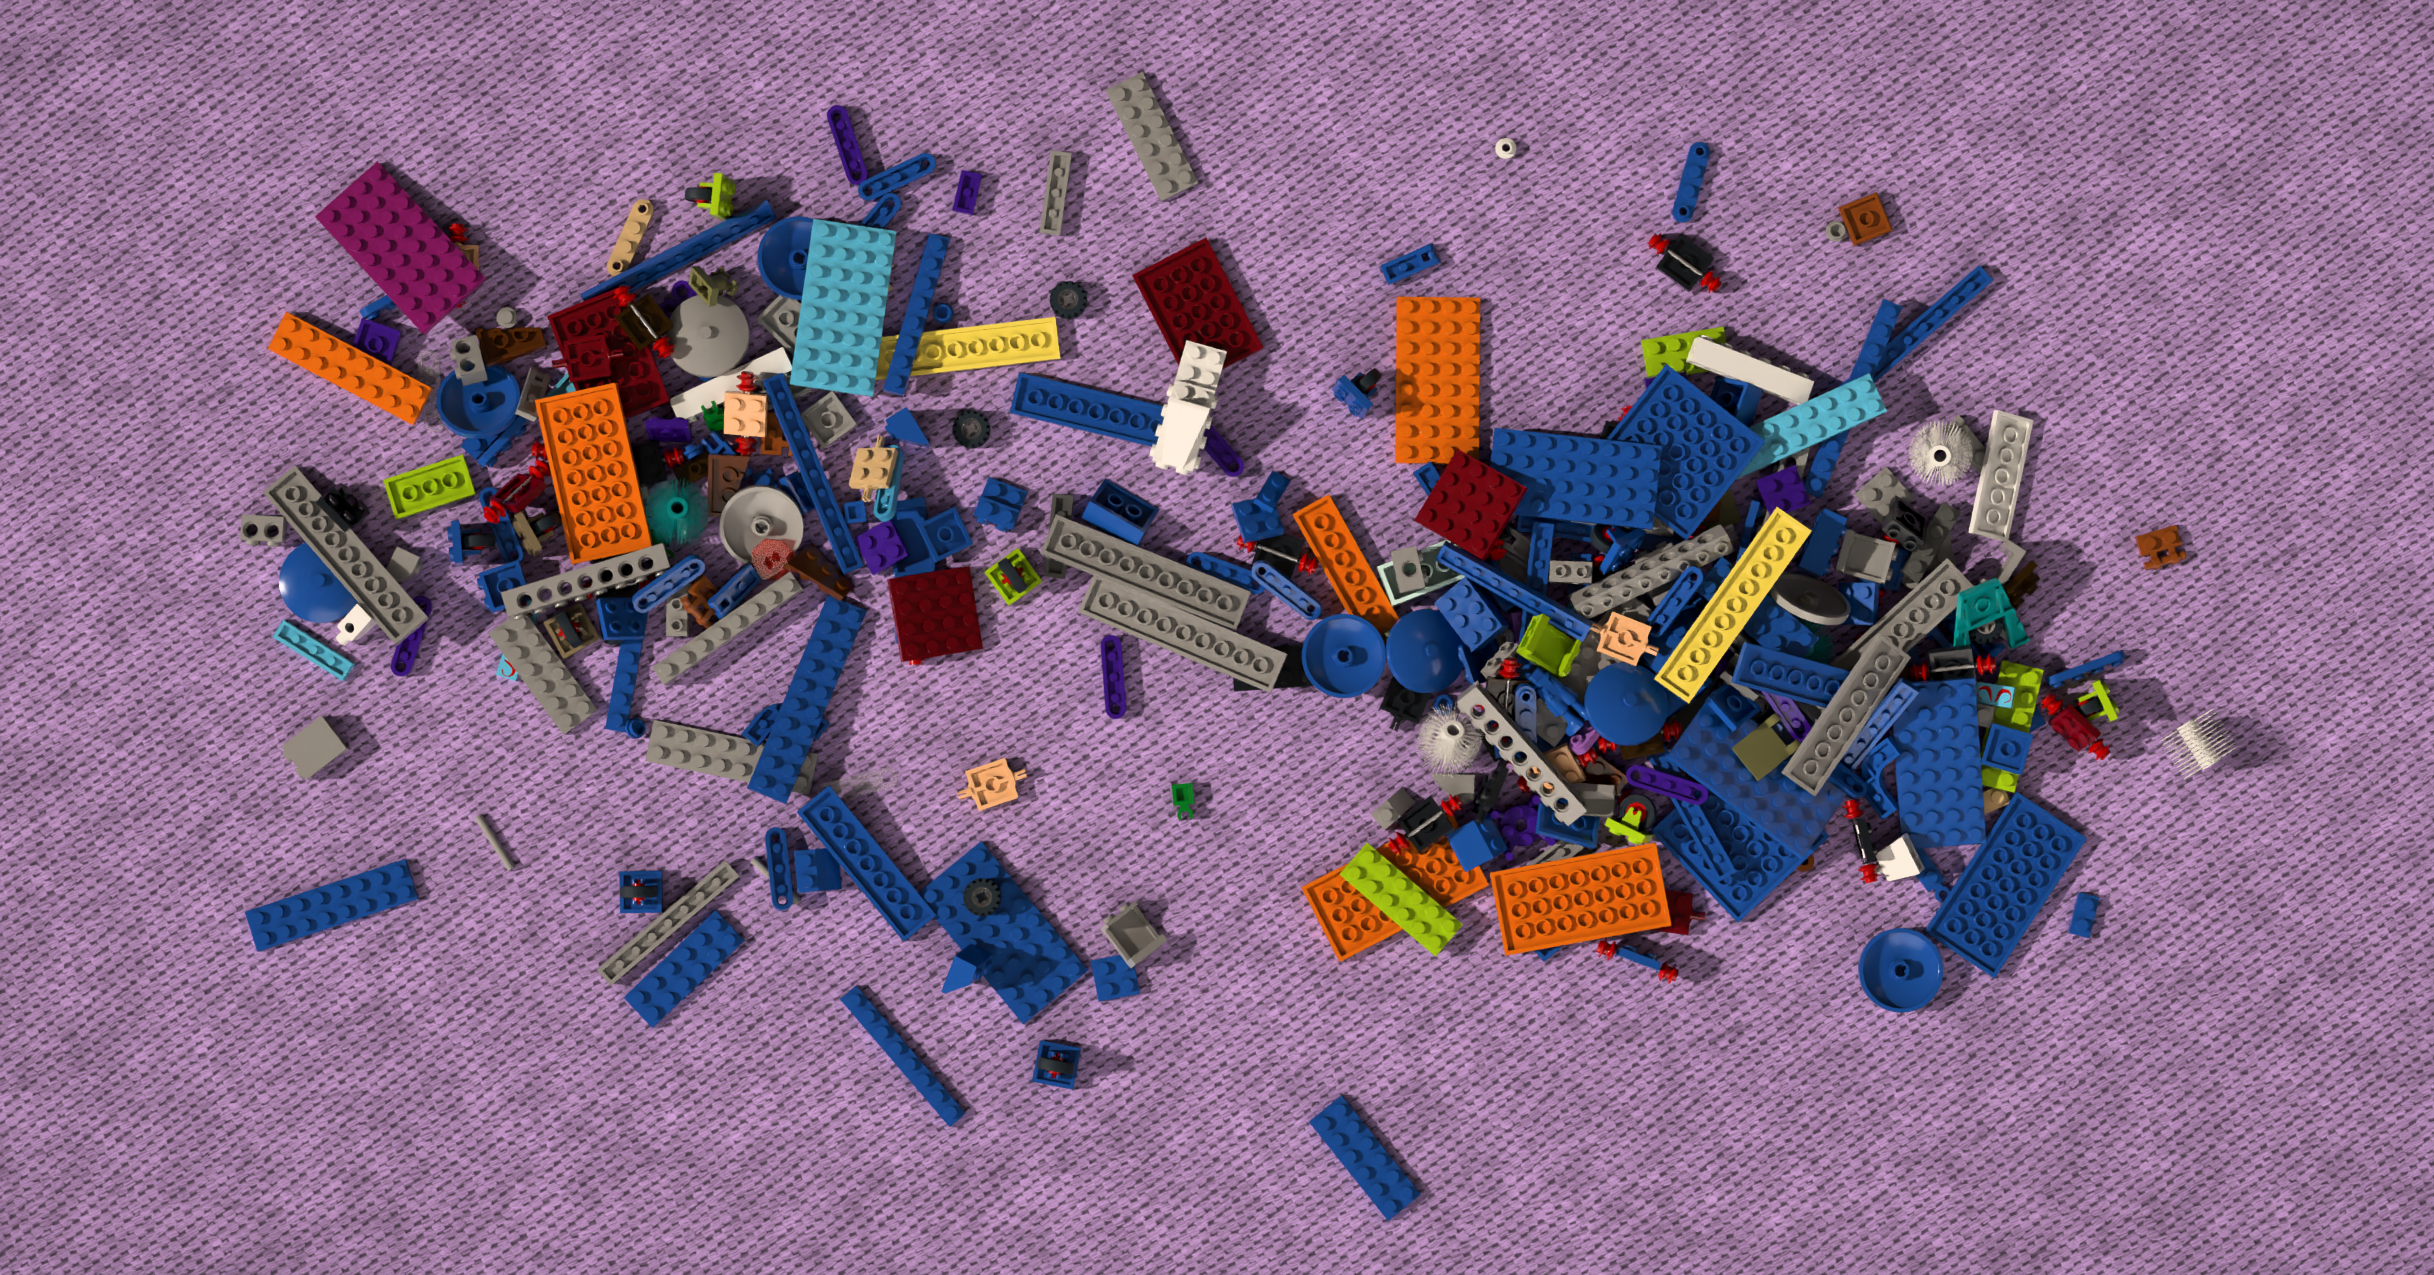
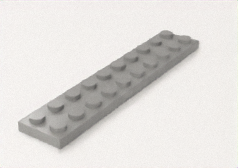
M295 465L263 491V494L396 646L429 619L351 529L344 532L316 504V501L321 497L320 493Z
M1057 514L1040 553L1233 631H1236L1251 593L1248 590Z
M1947 558L1831 665L1852 671L1877 633L1907 653L1957 607L1958 593L1974 586ZM1795 700L1801 711L1814 724L1825 710L1823 707Z
M1093 576L1078 611L1085 616L1269 693H1272L1287 657L1286 653L1097 576Z

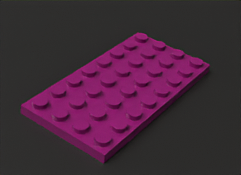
M378 161L315 216L424 336L487 280Z

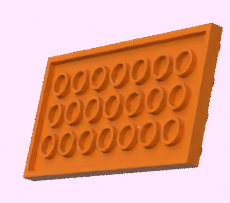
M1397 297L1395 464H1427L1428 462L1432 464H1449L1457 449L1479 460L1480 297Z
M617 382L535 400L571 564L654 546L648 519H646V509Z
M1447 814L1446 817L1454 829H1458L1459 826L1455 818ZM1447 837L1422 855L1418 852L1412 841L1409 842V850L1406 848L1401 850L1402 855L1399 853L1394 854L1388 843L1375 849L1443 908L1489 886L1480 866L1468 872L1464 871ZM1349 863L1301 887L1339 962L1403 930L1339 875Z
M1656 842L1490 873L1505 956L1672 926Z

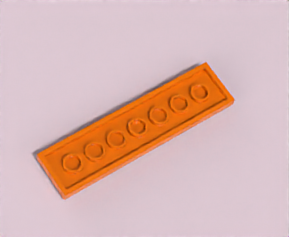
M290 312L285 313L268 347L272 352L412 425L416 424L433 390V387Z
M1328 494L1292 514L1346 612L1367 620L1377 629L1380 635L1382 632L1392 628L1399 618L1330 495ZM1383 640L1386 649L1387 640Z

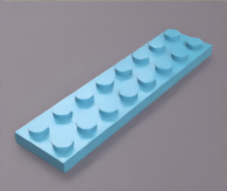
M1870 373L1749 427L1766 443L1737 479L1886 413L1887 410Z

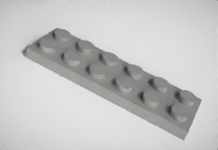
M1143 72L1106 89L1105 92L1160 201L1163 202L1197 185L1198 181Z
M528 615L520 620L509 618L488 633L563 735L598 710Z

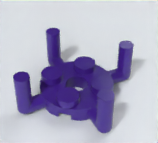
M1537 793L1531 794L1527 804L1521 803L1510 806L1504 812L1494 807L1489 810L1492 819H1500L1501 833L1508 841L1506 844L1508 850L1503 852V855L1508 861L1513 859L1512 851L1515 846H1529L1537 838L1546 841L1550 846H1553L1556 842L1554 838L1535 833L1538 812L1534 807L1535 804L1541 802L1540 796ZM1520 819L1525 820L1527 823L1526 828L1523 830L1515 828V823Z

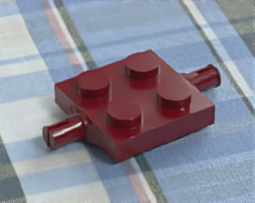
M605 334L563 341L565 349L564 359L552 360L553 369L565 367L569 374L570 383L612 377L611 361L613 358L624 357L623 349L610 351Z
M1665 890L1672 926L1650 930L1688 935L1689 924L1692 919L1704 921L1705 917L1701 916H1705L1706 912L1693 911V893Z

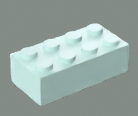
M1445 541L1421 549L1423 562L1420 563L1421 570L1426 571L1428 583H1425L1424 589L1400 594L1393 562L1390 561L1377 567L1392 607L1456 583L1465 577L1436 561ZM1407 564L1404 566V571L1408 575H1413L1416 572V568L1413 564Z

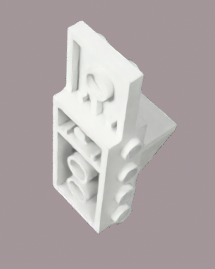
M1186 340L1174 384H1169L1166 396H1170L1168 404L1163 405L1161 416H1164L1163 424H1158L1155 436L1159 437L1157 445L1152 444L1149 455L1153 457L1152 463H1156L1155 467L1165 470L1168 467L1174 468L1176 473L1183 475L1193 474L1194 469L1199 468L1201 457H1198L1200 449L1205 447L1207 437H1204L1205 429H1210L1213 417L1209 415L1211 408L1215 409L1218 401L1215 393L1227 351Z

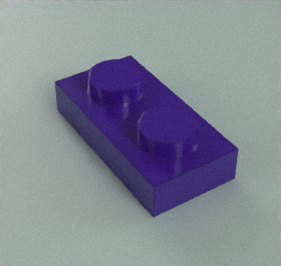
M965 170L961 171L952 209L953 212L973 216L982 174Z

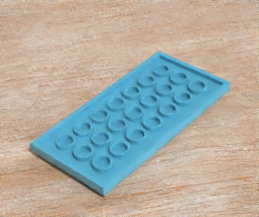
M813 219L790 385L873 397L897 231Z

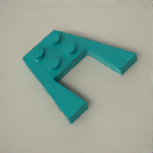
M1996 577L1958 593L1953 646L1970 645L1968 631L2003 617L2007 644L2011 649L2030 642L2022 623L2017 618L2016 612L2009 602V598Z

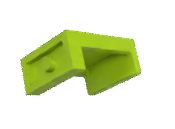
M1545 614L1533 616L1516 652L1537 667H1540L1543 671H1548L1555 678L1568 675L1572 669L1573 659L1580 652L1582 641L1578 639L1573 640L1548 623L1550 618Z

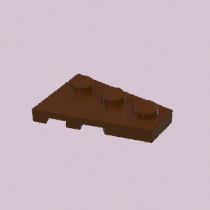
M515 327V329L475 328L487 368L547 349L541 327Z
M708 454L709 510H707V514L709 515L707 516L721 517L728 500L739 491L751 455Z
M812 542L784 566L789 571L792 569L801 574L800 578L805 581L809 579L816 583L820 590L839 601L856 587Z

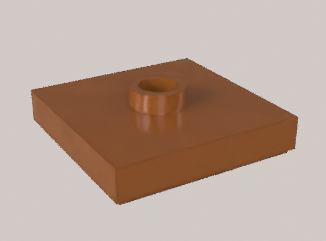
M1877 192L1837 208L1853 247L1893 231Z

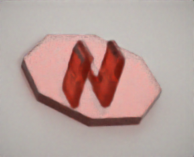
M764 539L752 549L751 565L762 580L777 581L792 571V569L790 571L785 569L784 566L794 557V552L783 540Z

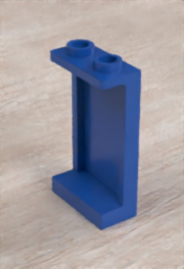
M925 497L897 501L896 512L892 521L910 556L893 565L894 578L936 571L935 562L917 527L918 524L928 520Z

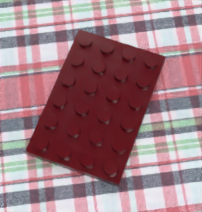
M1206 237L1132 275L1178 366L1180 365L1186 340L1227 351L1222 370L1264 349Z
M614 289L548 315L547 318L563 359L565 353L563 341L605 334L610 351L623 349L624 357L613 358L611 361L612 377L573 383L575 390L579 391L617 382L625 420L671 401L650 347L647 346L642 351H639L615 320V316L628 307H619L621 301L613 299L615 296L614 291L616 290Z

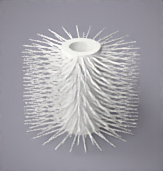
M1934 421V427L1931 422L1929 427H1923V429L1928 430L1920 429L1918 439L1916 437L1913 448L1908 454H1911L1913 458L1911 466L1914 461L1915 468L1917 465V469L1920 471L1917 473V476L1923 471L1920 479L1926 473L1925 479L1931 471L1928 477L1929 480L1936 466V479L1939 469V484L1941 475L1943 487L1944 476L1947 484L1949 476L1952 478L1953 476L1962 477L1961 474L1965 475L1963 470H1966L1965 464L1968 465L1970 458L1973 456V453L1969 454L1967 451L1968 446L1972 449V444H1970V440L1968 442V437L1964 433L1960 434L1962 427L1957 431V426L1952 433L1955 426L1954 423L1946 439L1945 431L1943 436V422L1940 432V421L1937 424L1938 431ZM1921 450H1923V451L1921 452V453H1922V457H1920V455H1917V453L1920 452ZM1944 450L1946 455L1939 456L1936 451Z
M1452 709L1450 721V711H1447L1444 717L1440 711L1439 717L1434 716L1436 721L1429 719L1431 724L1427 722L1428 727L1426 726L1420 732V734L1424 735L1421 737L1422 739L1418 737L1419 741L1423 740V743L1420 744L1425 745L1421 747L1429 750L1423 749L1425 750L1422 751L1424 752L1423 755L1426 753L1427 758L1435 756L1437 761L1441 760L1439 767L1442 760H1444L1442 769L1444 764L1449 762L1450 772V762H1452L1451 767L1453 765V768L1456 764H1458L1459 768L1461 762L1469 765L1464 761L1468 760L1471 762L1469 759L1477 751L1479 752L1480 745L1477 746V744L1481 742L1479 741L1475 744L1476 741H1472L1469 738L1478 741L1480 738L1477 737L1475 739L1472 735L1481 736L1480 734H1484L1475 732V727L1474 731L1472 726L1469 728L1468 726L1472 725V723L1464 725V723L1469 721L1467 720L1469 717L1465 721L1463 720L1464 717H1461L1460 720L1458 717L1456 721L1457 713L1456 716L1455 712L1452 714Z
M2210 711L2206 712L2205 714L2201 715L2196 719L2193 718L2192 720L2177 728V731L2173 732L2172 734L2166 737L2168 738L2173 734L2179 732L2177 736L2167 741L2166 743L2172 741L2180 735L2182 737L2181 739L2172 743L2168 747L2176 744L2182 739L2184 740V742L2177 745L2170 751L2186 743V746L2176 751L2172 755L2180 752L2186 747L2189 748L2188 750L2181 753L2174 759L2180 757L2188 751L2192 752L2183 757L2182 759H2180L2179 761H2177L2176 763L2184 760L2192 754L2194 755L2178 767L2184 765L2185 763L2191 761L2194 758L2196 759L2194 762L2190 763L2180 771L2186 769L2187 767L2191 766L2196 762L2199 763L2196 766L2189 769L2188 771H2186L2185 773H2183L2182 775L2195 769L2199 765L2201 766V768L2197 769L2195 772L2191 773L2187 777H2190L2191 775L2195 774L2200 770L2208 768L2209 766L2221 760V757L2225 756L2227 753L2235 749L2232 748L2226 753L2220 756L2218 755L2222 751L2226 750L2227 748L2235 744L2232 743L2231 745L2225 747L2219 752H2216L2217 749L2221 748L2231 740L2223 743L2222 745L2214 749L2215 745L2222 742L2229 736L2223 738L2222 740L2216 742L2213 745L2211 744V742L2217 740L2227 732L2209 741L2211 737L2225 729L2223 728L2207 738L2206 735L2216 730L2218 727L2212 729L2206 734L2204 733V731H2206L2207 729L2221 721L2219 720L2211 726L2202 730L2203 726L2212 722L2214 719L2208 721L2202 726H2200L2199 724L2208 719L2209 717H2211L2212 715L2201 720L2200 722H2197V720L2203 717L2204 715L2208 714Z

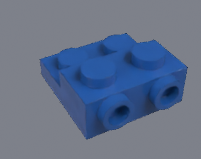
M988 477L982 496H980L973 514L977 518L976 522L987 526L990 522L997 525L995 529L1005 533L1008 530L1013 531L1028 492Z
M519 560L478 573L480 578H477L480 590H484L486 598H484L487 610L491 609L492 613L506 609L501 592L527 585ZM525 596L522 599V603L530 601L532 598Z

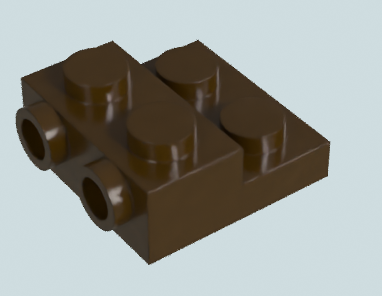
M2032 560L2003 588L2011 606L2016 610L2025 602L2023 599L2028 594L2032 596L2039 588L2037 584L2040 577L2035 573L2038 565Z

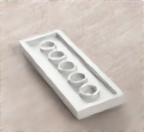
M1994 410L1968 533L2001 542L2009 540L2034 420Z

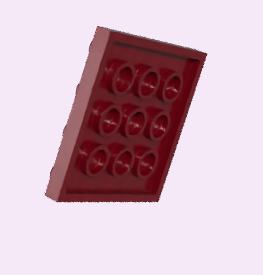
M1457 449L1414 521L1485 561L1528 489Z
M970 566L887 579L901 662L983 649Z

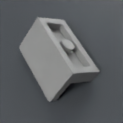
M1572 783V787L1588 803L1587 812L1583 815L1613 817L1616 798L1614 785Z

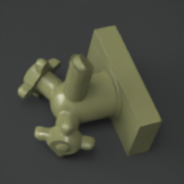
M699 265L691 267L689 285L708 306H715L718 295L722 296L724 290H727L730 298H734V295L738 292L740 285L736 280H733L732 284L728 282L727 279H730L731 275L726 274L723 266L716 272H711V277Z

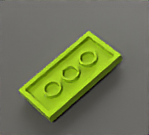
M1724 326L1641 340L1647 377L1658 375L1666 364L1676 372L1685 370L1687 375L1710 372L1687 363L1686 360L1694 338L1704 335L1713 338V342L1716 344L1726 343Z
M464 454L383 480L396 520L477 495Z

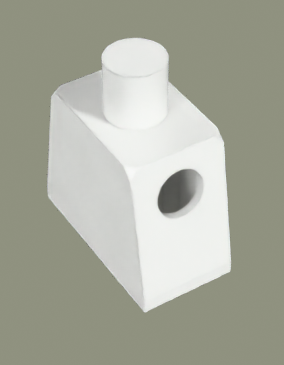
M358 603L338 624L337 627L341 632L336 636V639L345 646L349 641L361 639L376 622Z
M1908 833L1903 834L1877 852L1876 858L1878 862L1874 863L1878 865L1875 869L1876 874L1884 873L1888 881L1917 875L1925 869Z

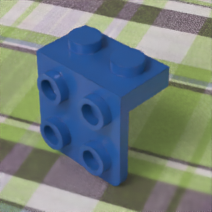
M1494 639L1480 652H1471L1465 644L1458 646V656L1465 666L1467 681L1471 685L1477 680L1480 684L1485 683L1487 679L1481 673V670L1486 666L1487 661L1492 659L1499 651L1497 640Z

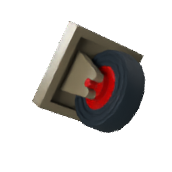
M521 511L514 515L513 528L517 535H522L524 538L523 545L529 555L533 554L535 558L542 554V546L540 544L555 536L553 531L562 525L561 515L558 512L548 516H544L542 512L526 520Z
M581 602L543 622L563 659L572 656L601 639Z

